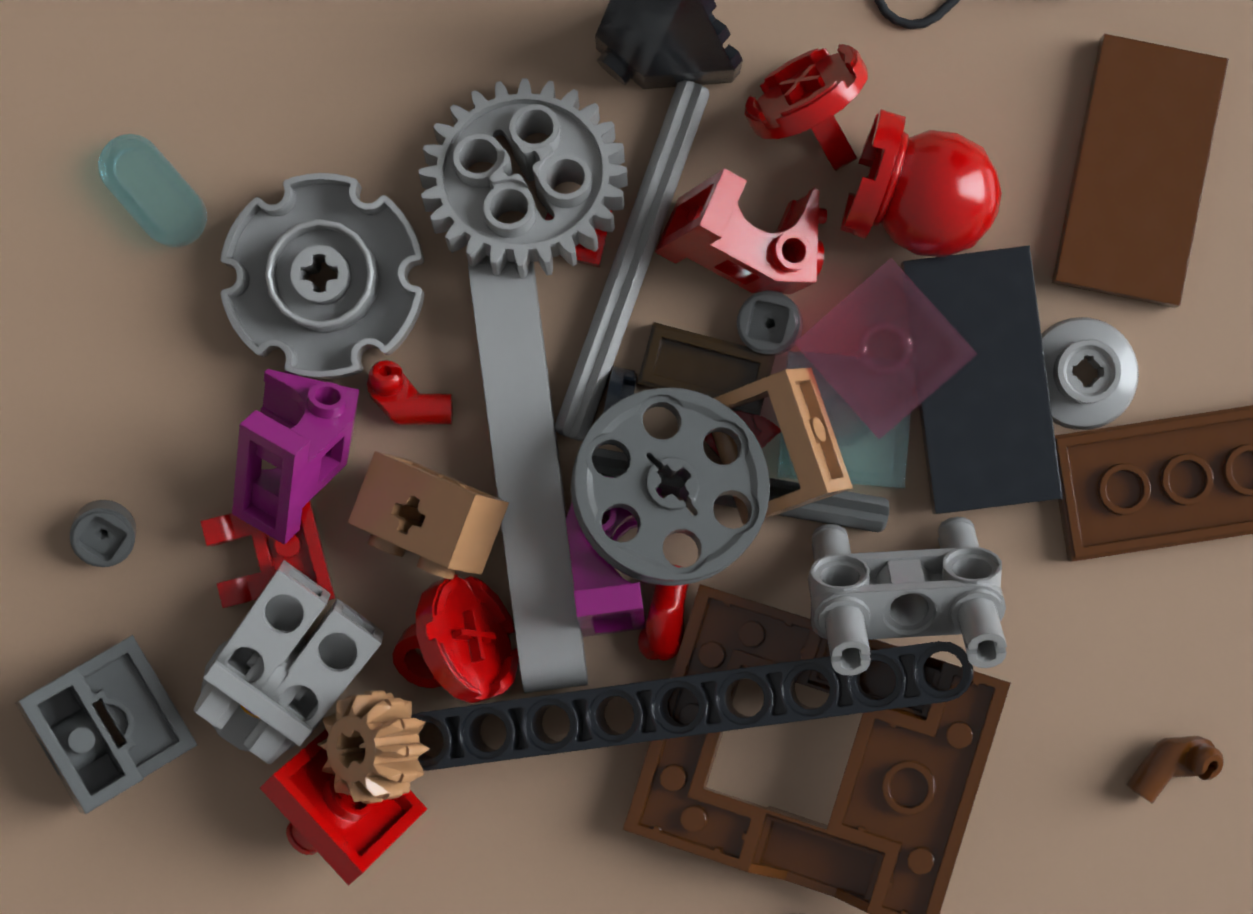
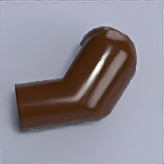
M1200 736L1164 738L1154 745L1126 785L1153 804L1172 777L1199 776L1202 780L1215 778L1223 768V755L1210 740Z

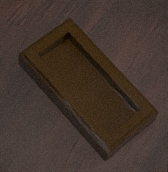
M653 322L637 385L652 389L682 388L715 398L770 376L776 355L760 354L747 346ZM764 398L731 410L760 415Z

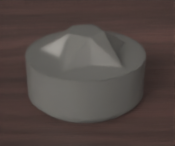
M762 291L752 295L743 303L737 316V330L741 340L751 350L764 355L777 356L789 351L798 342L803 329V319L798 306L786 295L776 291Z
M96 500L84 505L74 516L70 530V544L74 553L85 563L96 567H110L125 560L134 547L136 537V523L132 514L121 504L110 500Z

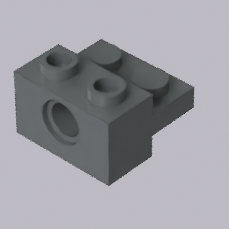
M133 635L15 703L79 812L83 814L89 813L144 780L143 778L197 746L196 741ZM101 701L123 738L124 742L120 745L117 744L105 726L94 705L95 702Z

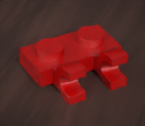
M311 500L302 508L300 530L285 545L232 515V513L200 521L206 546L213 547L252 536L261 570L258 573L216 583L222 608H229L257 600L283 560L330 592L329 600L336 599Z

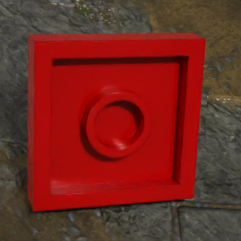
M325 729L275 772L260 787V790L290 821L286 828V835L292 847L305 855H313L318 852L349 886L427 808L411 790L409 793L402 794L399 798L386 799L382 802L369 804L362 803V801L354 802L351 795L335 792V775L322 772L328 760L327 751L317 745L328 738L329 734Z

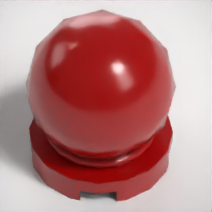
M880 109L879 114H876L858 162V164L868 166L870 169L867 178L862 177L856 194L850 192L848 194L840 230L866 239L872 226L877 227L881 223L894 243L920 256L947 257L974 247L995 221L999 212L1002 195L997 170L984 148L954 132L928 130L909 137L906 132H903L905 116Z

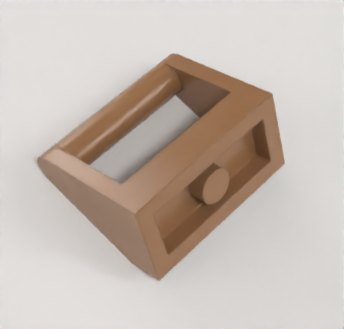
M812 368L785 369L714 398L730 409L770 397L801 489L770 500L765 518L853 489ZM713 432L712 436L722 465L734 462L738 454L734 439L728 434ZM733 496L742 524L745 525L748 518L747 507L741 499Z

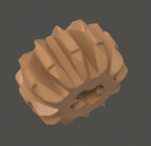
M384 690L365 691L364 694L350 695L345 699L337 701L336 713L323 718L324 726L329 734L328 738L317 744L327 751L328 760L322 772L335 775V792L351 795L354 802L362 801L365 804L377 803L386 799L399 798L402 794L409 793L410 782L425 775L418 757L430 748L420 743L418 734L423 728L425 721L414 717L411 718L412 701L394 698L393 693H385Z

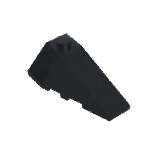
M610 0L595 34L596 50L601 53V56L597 59L600 66L621 84L626 85L632 79L642 89L676 87L678 82L684 80L693 81L700 85L732 83L740 74L743 59L739 51L730 44L725 49L723 47V43L731 34L727 26L712 14V11L717 7L714 0Z

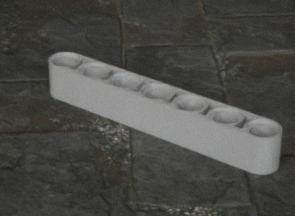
M485 256L474 267L468 263L497 495L498 498L509 502L501 526L524 693L586 686L588 685L583 635L576 614L575 590L566 527L567 513L534 262H530L526 278L519 277L516 262H507L504 270L499 276L493 275L490 257Z

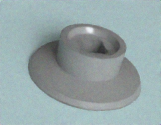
M1076 317L1060 321L1041 334L1052 420L1054 423L1076 430L1095 429L1111 423L1127 409L1137 389L1139 369L1133 348L1121 332L1101 320ZM1084 358L1088 359L1087 362L1094 369H1097L1098 372L1097 378L1093 379L1086 387L1083 386V382L1077 376L1073 375V367L1077 366Z

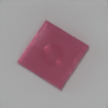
M892 258L885 262L794 343L879 440L977 355Z

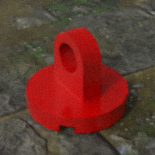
M845 44L838 45V53L829 55L826 48L819 50L817 48L789 60L777 68L760 85L764 94L758 100L752 96L748 97L744 114L755 134L762 139H782L800 134L811 128L835 171L858 158L834 115L844 109L860 93L868 80L867 67L858 50Z
M455 575L453 580L443 578L432 583L421 594L415 613L416 623L404 630L394 648L392 656L396 669L407 681L425 688L442 686L454 698L472 704L504 694L515 681L519 665L518 649L511 650V642L508 635L515 632L514 624L499 596L482 580L472 576L462 579ZM416 648L421 649L423 658L417 654Z

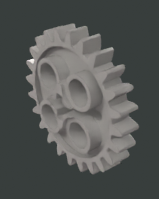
M522 78L518 93L509 95L503 83L499 81L495 84V99L489 101L478 91H472L474 109L468 112L462 107L453 104L450 107L454 127L436 123L433 128L436 141L440 145L430 144L423 147L425 161L429 166L419 169L422 187L427 189L421 193L425 211L434 212L430 219L435 234L447 232L445 238L448 250L452 253L467 245L466 255L468 263L472 267L480 263L486 255L489 256L493 275L499 276L504 270L507 262H516L519 277L526 278L530 262L539 261L547 276L552 275L553 257L561 255L570 265L575 266L577 264L575 246L581 244L587 249L596 251L599 247L594 228L613 232L615 229L614 215L610 210H623L625 206L624 192L619 188L628 186L627 167L621 166L625 162L623 143H613L615 140V126L613 122L598 124L600 114L599 106L596 103L588 105L579 111V95L575 89L567 93L562 100L556 99L553 81H548L540 94H532L528 79ZM534 133H544L550 136L544 142L537 144L523 141L528 135ZM502 135L506 138L524 177L528 181L535 180L537 197L542 206L554 217L552 220L546 221L542 218L535 207V202L528 189V185L520 174H513L510 156L505 148L503 149L502 145L495 139L496 136ZM478 162L494 164L486 172L472 173L468 171L470 166ZM564 182H575L581 185L578 190L569 194L558 193L553 190L557 185ZM509 211H519L525 214L520 221L512 224L497 221L498 217Z

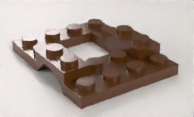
M700 584L670 678L740 669L744 666L754 667L830 656L828 640L820 637L813 631L811 619ZM868 639L870 651L898 647L876 639ZM930 657L925 665V676L932 687L939 690H950L960 683L963 677V667ZM882 661L870 662L867 670L860 673L862 690L874 699L887 698L896 686L894 670ZM816 670L804 671L796 681V683L826 693L830 691L828 680L822 673ZM974 671L973 680L968 690L957 699L948 702L863 713L828 825L772 806L764 807L707 788L706 786L723 732L650 741L623 830L748 873L785 880L824 893L869 914H940L1011 682ZM738 683L734 685V688L731 692L732 703L738 687ZM677 688L668 699L670 716L676 722L688 725L695 720L699 709L696 696L686 688Z

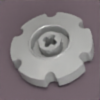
M314 173L286 179L283 182L284 197L279 203L268 205L261 198H254L238 215L229 230L222 248L220 260L228 267L235 268L237 279L233 286L221 291L225 312L238 336L255 354L266 357L271 351L282 349L286 355L284 369L287 372L312 379H338L359 374L363 371L361 360L366 350L378 348L385 355H391L406 340L420 315L425 293L420 287L411 285L408 280L411 269L422 265L425 261L419 239L402 211L387 196L382 195L373 203L361 202L360 193L362 187L354 178L338 174ZM326 262L334 272L338 273L337 279L327 281L326 291L321 292L318 286L309 281L310 274L320 273L321 263Z

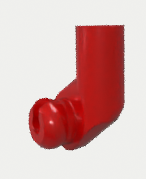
M382 360L371 367L367 381L368 393L370 398L391 422L398 425H452V394H420L404 375L399 364L394 361Z
M689 584L676 586L655 585L646 627L641 630L638 636V647L645 658L652 661L659 659L668 661L678 654L684 636V603Z

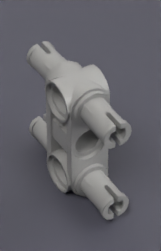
M953 517L941 523L938 530L940 549L851 553L848 534L844 527L838 524H826L815 529L811 538L814 564L809 571L807 579L811 599V627L816 634L828 640L831 663L835 672L852 676L867 670L871 661L868 639L962 634L970 664L978 668H990L1003 662L1007 653L1005 649L1007 644L1000 623L1006 610L1001 589L1002 561L992 551L979 547L975 527L971 520L964 517Z

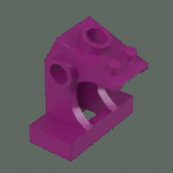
M267 369L264 372L263 379L265 382L263 407L260 412L258 410L253 411L239 425L232 515L285 545L300 530L302 508L347 465L354 431L359 390L332 382H323L298 376L287 371L280 372ZM262 459L277 468L261 469Z
M657 487L656 492L659 496H661L662 489ZM572 503L566 518V527L575 590L576 614L583 637L644 629L646 626L640 582L631 583L625 580L614 567L608 564L592 548L578 524ZM612 508L603 514L602 519L608 521L602 525V528L611 540L618 541L628 530L637 527L634 515L623 508Z

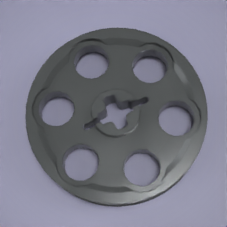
M656 388L638 392L620 400L596 420L578 450L572 471L571 494L578 524L585 538L600 557L621 573L634 579L656 585L676 586L708 579L729 567L745 552L759 533L764 522L769 503L770 481L766 459L760 444L748 425L729 407L708 395L682 388ZM664 407L670 410L678 422L677 433L672 438L665 440L650 436L643 425V415L648 409ZM713 432L728 434L737 445L738 454L736 460L727 465H719L712 462L704 452L703 442L705 437ZM607 444L620 448L627 457V471L621 476L614 478L605 477L598 473L592 462V454L596 448ZM662 472L669 479L677 474L683 478L685 484L679 491L683 500L679 501L673 494L667 495L664 498L658 495L656 489L661 483L658 473ZM723 495H733L741 499L748 511L745 525L732 529L720 524L713 510L714 502L717 498ZM612 508L628 510L637 521L638 530L636 536L627 542L611 540L602 528L603 514ZM674 533H683L694 540L698 548V558L692 566L683 568L670 564L663 553V542L667 536Z

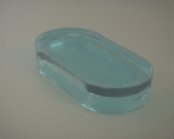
M125 134L112 139L103 148L98 162L99 174L103 183L152 239L168 247H182L194 242L201 235L207 221L205 204L198 193L157 146L140 135Z

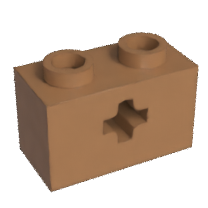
M375 451L348 523L370 533L367 542L370 546L403 557L405 551L408 550L420 556L417 563L418 568L453 580L457 570L482 575L509 502L414 461Z

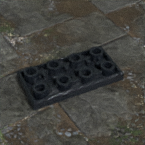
M1030 245L949 255L947 257L903 261L901 263L933 514L1063 499Z

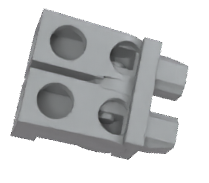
M285 560L280 564L244 619L210 665L203 677L207 682L194 707L195 713L221 729L239 705H242L259 717L260 720L246 737L243 744L250 752L267 764H272L293 742L298 746L302 745L312 729L382 644L384 631L337 598L298 654L294 652L295 646L327 605L331 593Z

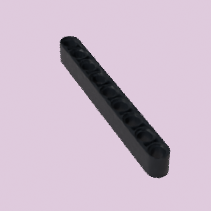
M937 641L870 651V662L882 661L888 664L894 670L896 676V686L893 692L884 699H874L862 690L860 674L849 676L835 672L832 667L831 657L827 656L419 712L411 715V718L414 717L425 721L424 726L430 722L436 725L442 733L443 747L441 752L435 758L425 753L418 757L423 771L948 702L959 698L968 690L973 680L974 666L968 661L967 653L961 646L952 642ZM940 651L955 655L963 667V677L960 683L950 690H939L932 687L925 676V665L928 659ZM816 670L822 673L828 680L830 686L829 696L826 702L818 708L808 707L797 698L795 683L804 671ZM742 679L755 681L762 688L764 694L762 708L754 716H745L739 713L733 707L731 701V692L734 685ZM680 687L690 690L696 696L699 704L695 720L688 725L676 722L668 711V699L671 693ZM616 696L626 699L634 711V721L625 733H618L612 730L605 719V708L608 702ZM552 705L562 708L568 714L570 720L569 732L562 741H555L549 738L542 726L543 716ZM489 714L498 716L506 727V739L498 750L488 747L480 734L481 724Z

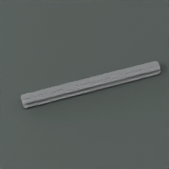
M684 80L676 85L555 423L556 432L577 441H583L591 428L709 98V90L693 81Z

